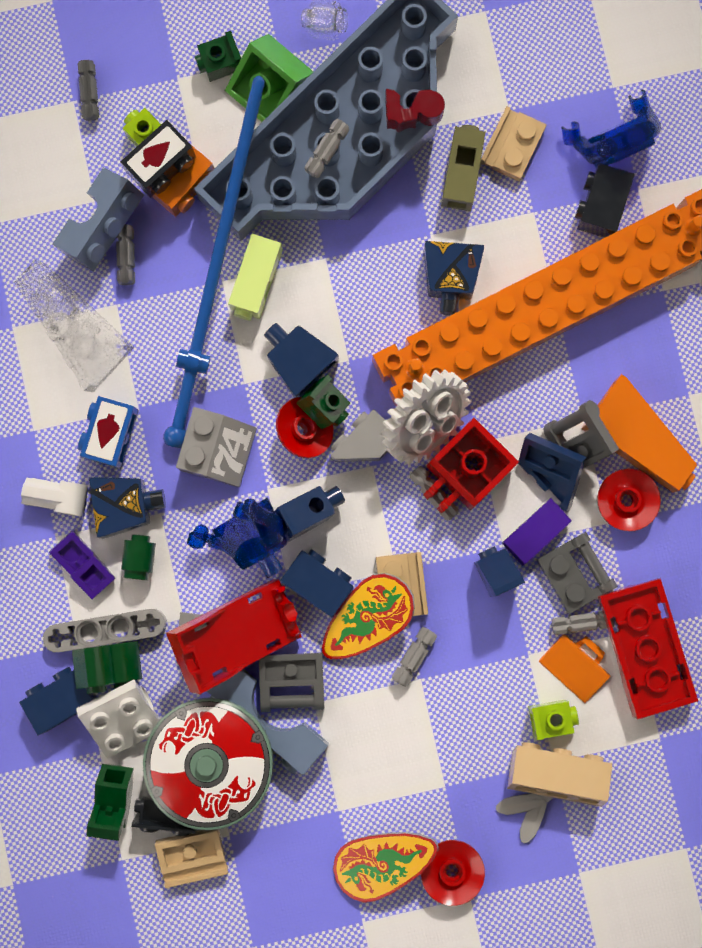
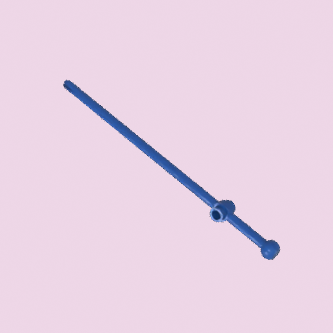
M256 76L253 79L191 346L189 351L180 349L177 357L176 367L184 369V376L172 426L168 427L163 434L165 444L175 448H182L186 434L184 427L197 373L207 374L211 356L202 354L261 103L265 84L261 76Z

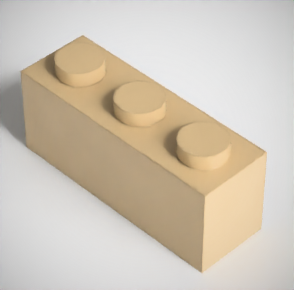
M524 742L522 746L517 745L512 751L507 789L602 807L608 802L612 763L603 762L604 758L598 755L587 754L582 758L572 756V751L555 748L551 752L541 750V746L538 744Z

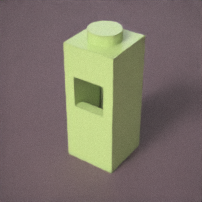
M251 234L228 302L230 309L234 311V316L251 321L252 317L260 319L283 252L280 242Z

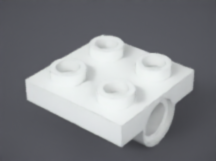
M135 680L76 708L79 719L107 759L149 738L152 730L160 721L146 690L142 686L139 687Z

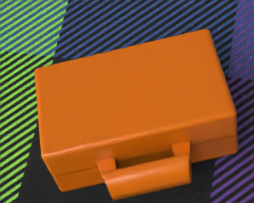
M562 634L539 660L547 670L584 703L610 678V674L599 665L605 652L587 636L575 643L566 634ZM583 644H586L598 655L595 660L580 648Z

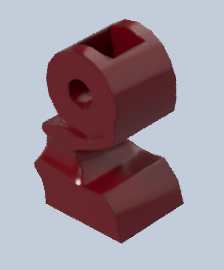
M386 89L387 129H394L400 133L408 128H416L418 121L427 126L438 124L443 118L444 98L436 91L420 90L412 106L409 109H404L400 105V95L394 90Z

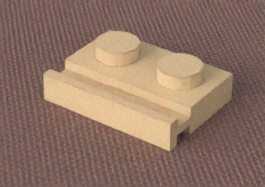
M506 106L481 158L480 164L488 165L493 170L520 182L547 124L521 112L517 113Z
M421 552L376 557L378 574L387 573L397 576L408 585L414 597L415 609L413 616L427 615L428 606Z
M219 829L198 830L195 834L190 833L186 836L176 835L155 841L165 888L228 874L229 869Z

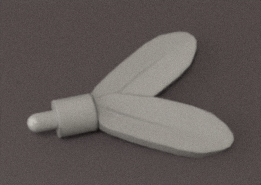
M532 793L511 796L500 801L496 805V811L505 815L527 811L520 828L521 842L527 843L535 837L542 822L546 805L553 797Z

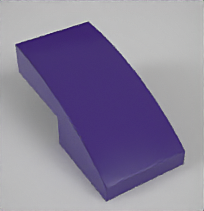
M550 498L511 533L502 544L524 566L572 520Z
M73 530L49 551L57 562L71 575L70 577L91 599L96 597L115 579L111 571Z

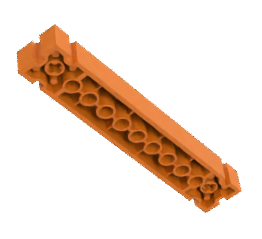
M702 189L685 197L677 206V209L673 203L407 337L406 347L398 350L396 344H393L373 354L372 362L383 383L391 380L393 387L389 390V395L394 405L397 406L394 402L396 398L402 399L404 397L403 389L406 388L410 391L413 388V381L416 380L421 383L425 373L431 377L434 370H437L439 373L447 370L449 373L453 372L464 382H467L693 268L702 260Z

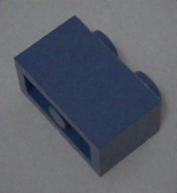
M311 549L308 554L301 550L280 581L332 618L354 587L349 583L352 577L338 567L334 572L323 565L326 559Z
M70 667L53 675L55 681L46 687L40 683L25 692L27 698L19 702L37 736L48 732L77 715L76 708L97 698L95 693L87 694L86 688L76 689L74 670L72 671Z

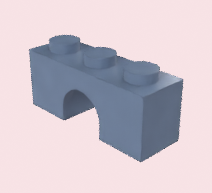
M104 167L87 191V194L97 202L95 214L83 223H77L69 219L52 244L68 258L93 272L144 196L128 179Z

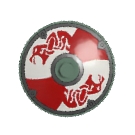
M220 698L194 699L168 712L152 730L143 756L144 780L154 803L173 821L198 830L222 829L246 818L262 801L268 790L273 773L272 747L261 723L244 707Z

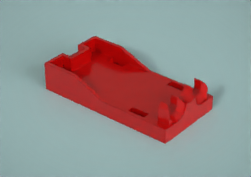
M661 578L630 585L598 596L616 654L623 688L632 717L638 720L698 702ZM658 603L663 604L666 613L665 618L661 617ZM613 617L618 628V632L615 633L610 620ZM678 664H679L680 671H681V674H682L683 679H680V676H679L680 673H679V671H678V669H677V666H676V665H678ZM632 678H633V681H634V684H635V687H636V691H637V693H634V694H633V692H632L631 685H630V682H629V680H631Z
M273 579L166 633L191 693L202 694L230 679L251 663L302 637V632L296 624L298 613L295 610L294 603L287 599L284 593L285 586L281 585L279 579ZM254 595L260 596L259 599L250 601L251 603H249L248 598ZM206 623L205 626L197 628V630H194V628ZM275 641L276 644L268 648L266 647L267 644ZM222 669L223 672L213 676L212 673Z

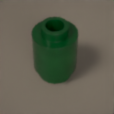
M132 534L131 540H124L121 570H124L123 578L149 580V573H153L156 543H150V536Z

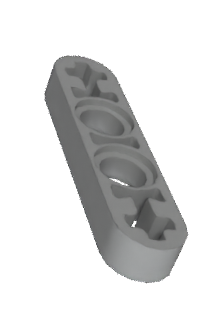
M145 609L51 625L45 630L43 642L45 647L52 652H65L156 637L164 632L167 620L161 611ZM149 614H153L154 619L160 620V625L155 626L154 632H151L150 627L138 628L140 635H135L136 625L132 618L133 616H138L137 622L147 621ZM118 619H124L129 624L128 634L124 637H118L113 633L112 625ZM87 624L94 625L98 630V636L93 642H87L82 638V628ZM71 626H75L74 637L78 645H73L74 639L62 641L61 647H58L57 642L51 641V636L56 635V629H59L60 634L73 633Z

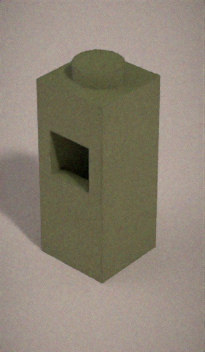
M474 125L455 126L441 207L471 212L486 131H480Z

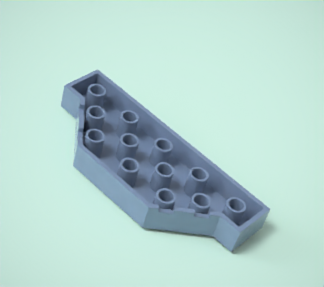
M386 0L254 129L231 226V232L240 241L262 220H350L435 136L437 124L427 126L420 121L417 122L416 128H408L400 133L394 129H387L385 93L386 89L396 91L400 95V105L404 109H409L418 91L433 90L437 92L436 50L456 31L458 15L442 0ZM339 119L349 126L348 134L344 140H340V146L328 165L324 164L325 169L320 177H312L305 171L306 163L310 157H314L313 152L324 135L330 133L329 128L334 120ZM237 147L194 188L198 200L219 220Z

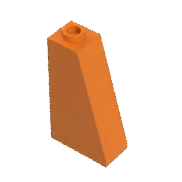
M621 374L615 379L598 403L599 417L619 448L615 453L649 475L672 493L680 491L681 488L686 490L696 477L692 473L697 466L696 462L628 378ZM584 423L581 429L586 431L588 427Z

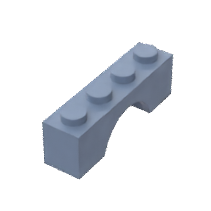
M242 669L230 679L207 691L211 695L210 698H220L234 702L255 716L268 735L272 751L274 750L283 758L280 763L294 775L297 771L304 775L329 745V742L306 722L292 728H278L267 723L259 715L254 702L257 680L245 669Z

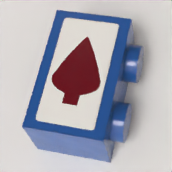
M98 396L96 403L92 402L88 410L87 420L90 423L87 433L83 432L79 439L78 450H81L80 456L87 460L121 469L139 410L132 405Z

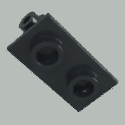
M142 797V800H135L134 812L137 814L131 827L140 828L141 831L149 833L157 832L158 830L171 831L174 835L178 836L196 833L197 829L183 826L166 816L152 798Z

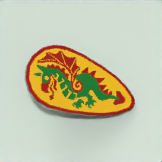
M387 573L373 574L362 580L348 595L329 623L323 639V655L329 659L353 657L371 650L404 630L412 620L415 609L414 597L408 585L397 576Z
M410 832L373 834L352 839L344 844L335 856L333 865L335 880L341 890L350 898L361 902L377 901L396 892L419 876L436 856L439 848L438 843L431 837Z

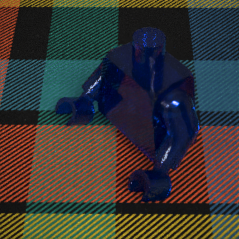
M640 90L641 97L633 99L631 95L628 96L632 112L638 114V116L588 139L585 136H581L580 125L576 121L571 122L572 129H566L562 126L561 130L563 143L565 145H573L589 163L594 164L595 168H597L599 163L604 165L613 164L655 145L654 138L661 132V123L652 107H650L646 91Z
M268 497L258 503L254 499H246L244 503L241 501L237 502L233 511L234 517L212 529L211 534H209V529L202 524L196 526L194 531L189 533L187 544L190 547L201 549L205 546V543H208V547L223 551L233 558L243 570L258 563L266 578L283 570L274 553L287 545V539L283 532L282 519L275 514Z

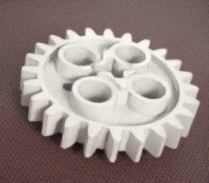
M434 370L431 377L425 373L422 382L419 383L414 380L413 388L410 391L404 388V397L394 400L397 404L396 408L387 411L391 418L383 421L387 428L381 432V435L385 437L382 444L387 447L385 450L400 463L405 461L410 465L414 460L418 464L423 456L429 460L433 451L438 454L440 446L442 444L447 445L449 443L448 438L458 434L455 430L456 427L464 425L461 418L469 414L465 407L471 404V401L467 398L471 392L466 389L468 385L453 372L449 373L447 370H443L439 373L437 370Z

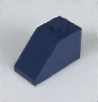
M494 546L478 554L481 560L474 562L490 597L498 596L525 583L505 548L497 551Z

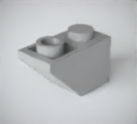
M374 409L369 415L364 411L353 422L352 426L355 429L348 437L342 434L330 447L334 451L331 454V458L335 462L380 461L387 453L385 450L387 447L382 444L385 437L381 435V432L387 428L383 424L385 419Z

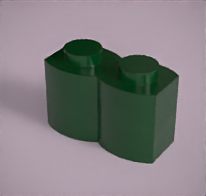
M138 641L72 650L76 689L86 688L87 694L105 692L106 685L114 684V689L132 680L143 679Z

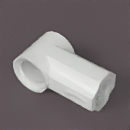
M26 478L21 492V504L54 509V512L82 517L88 486L66 481L56 483L42 479Z

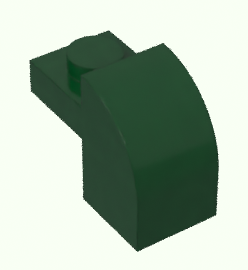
M102 764L95 783L94 807L87 824L86 837L119 841L122 829L126 827L134 768Z

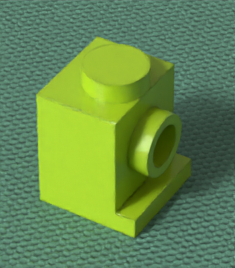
M143 108L140 112L137 109L130 112L124 119L126 125L122 129L125 135L137 147L161 124L146 108ZM146 125L149 126L148 131L140 132Z
M567 700L528 706L533 737L536 740L573 734V726L579 725L576 707H570ZM554 714L561 716V723L557 726H553L550 722Z

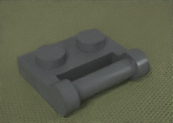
M591 400L581 404L579 410L559 421L553 420L545 424L543 428L548 441L586 457L583 469L619 450L599 417L600 410L598 405ZM584 421L588 430L566 441L563 433Z
M586 532L537 559L539 566L567 614H571L597 599L598 596L618 587L614 579L609 578L588 541L591 539ZM578 548L599 584L597 587L590 588L570 551Z
M322 653L275 654L259 659L261 712H271V709L305 707L325 710ZM314 685V694L271 696L270 687Z

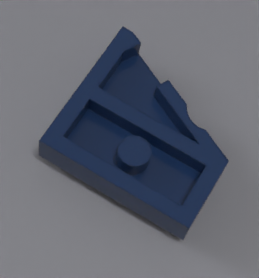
M529 433L524 438L518 464L527 474L535 478L536 483L545 492L549 489L561 501L559 507L567 512L572 507L586 457Z

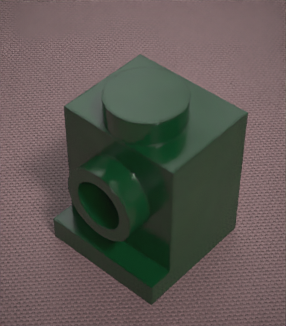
M231 31L225 32L224 36L197 45L199 54L194 56L200 74L206 72L210 82L233 74L241 60ZM222 53L221 56L218 58L212 57L214 55Z
M329 375L314 382L296 403L321 429L332 424L336 427L349 415L345 409L350 405V402L330 382L332 378Z

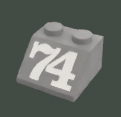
M193 407L176 468L183 472L240 487L257 428L225 415Z

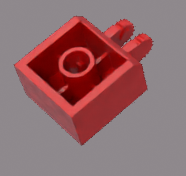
M473 418L427 464L426 467L438 480L423 496L427 500L432 498L444 484L452 494L439 504L437 510L441 514L457 498L469 510H472L519 461ZM465 459L468 461L475 459L478 462L475 467L479 468V470H469L466 467Z

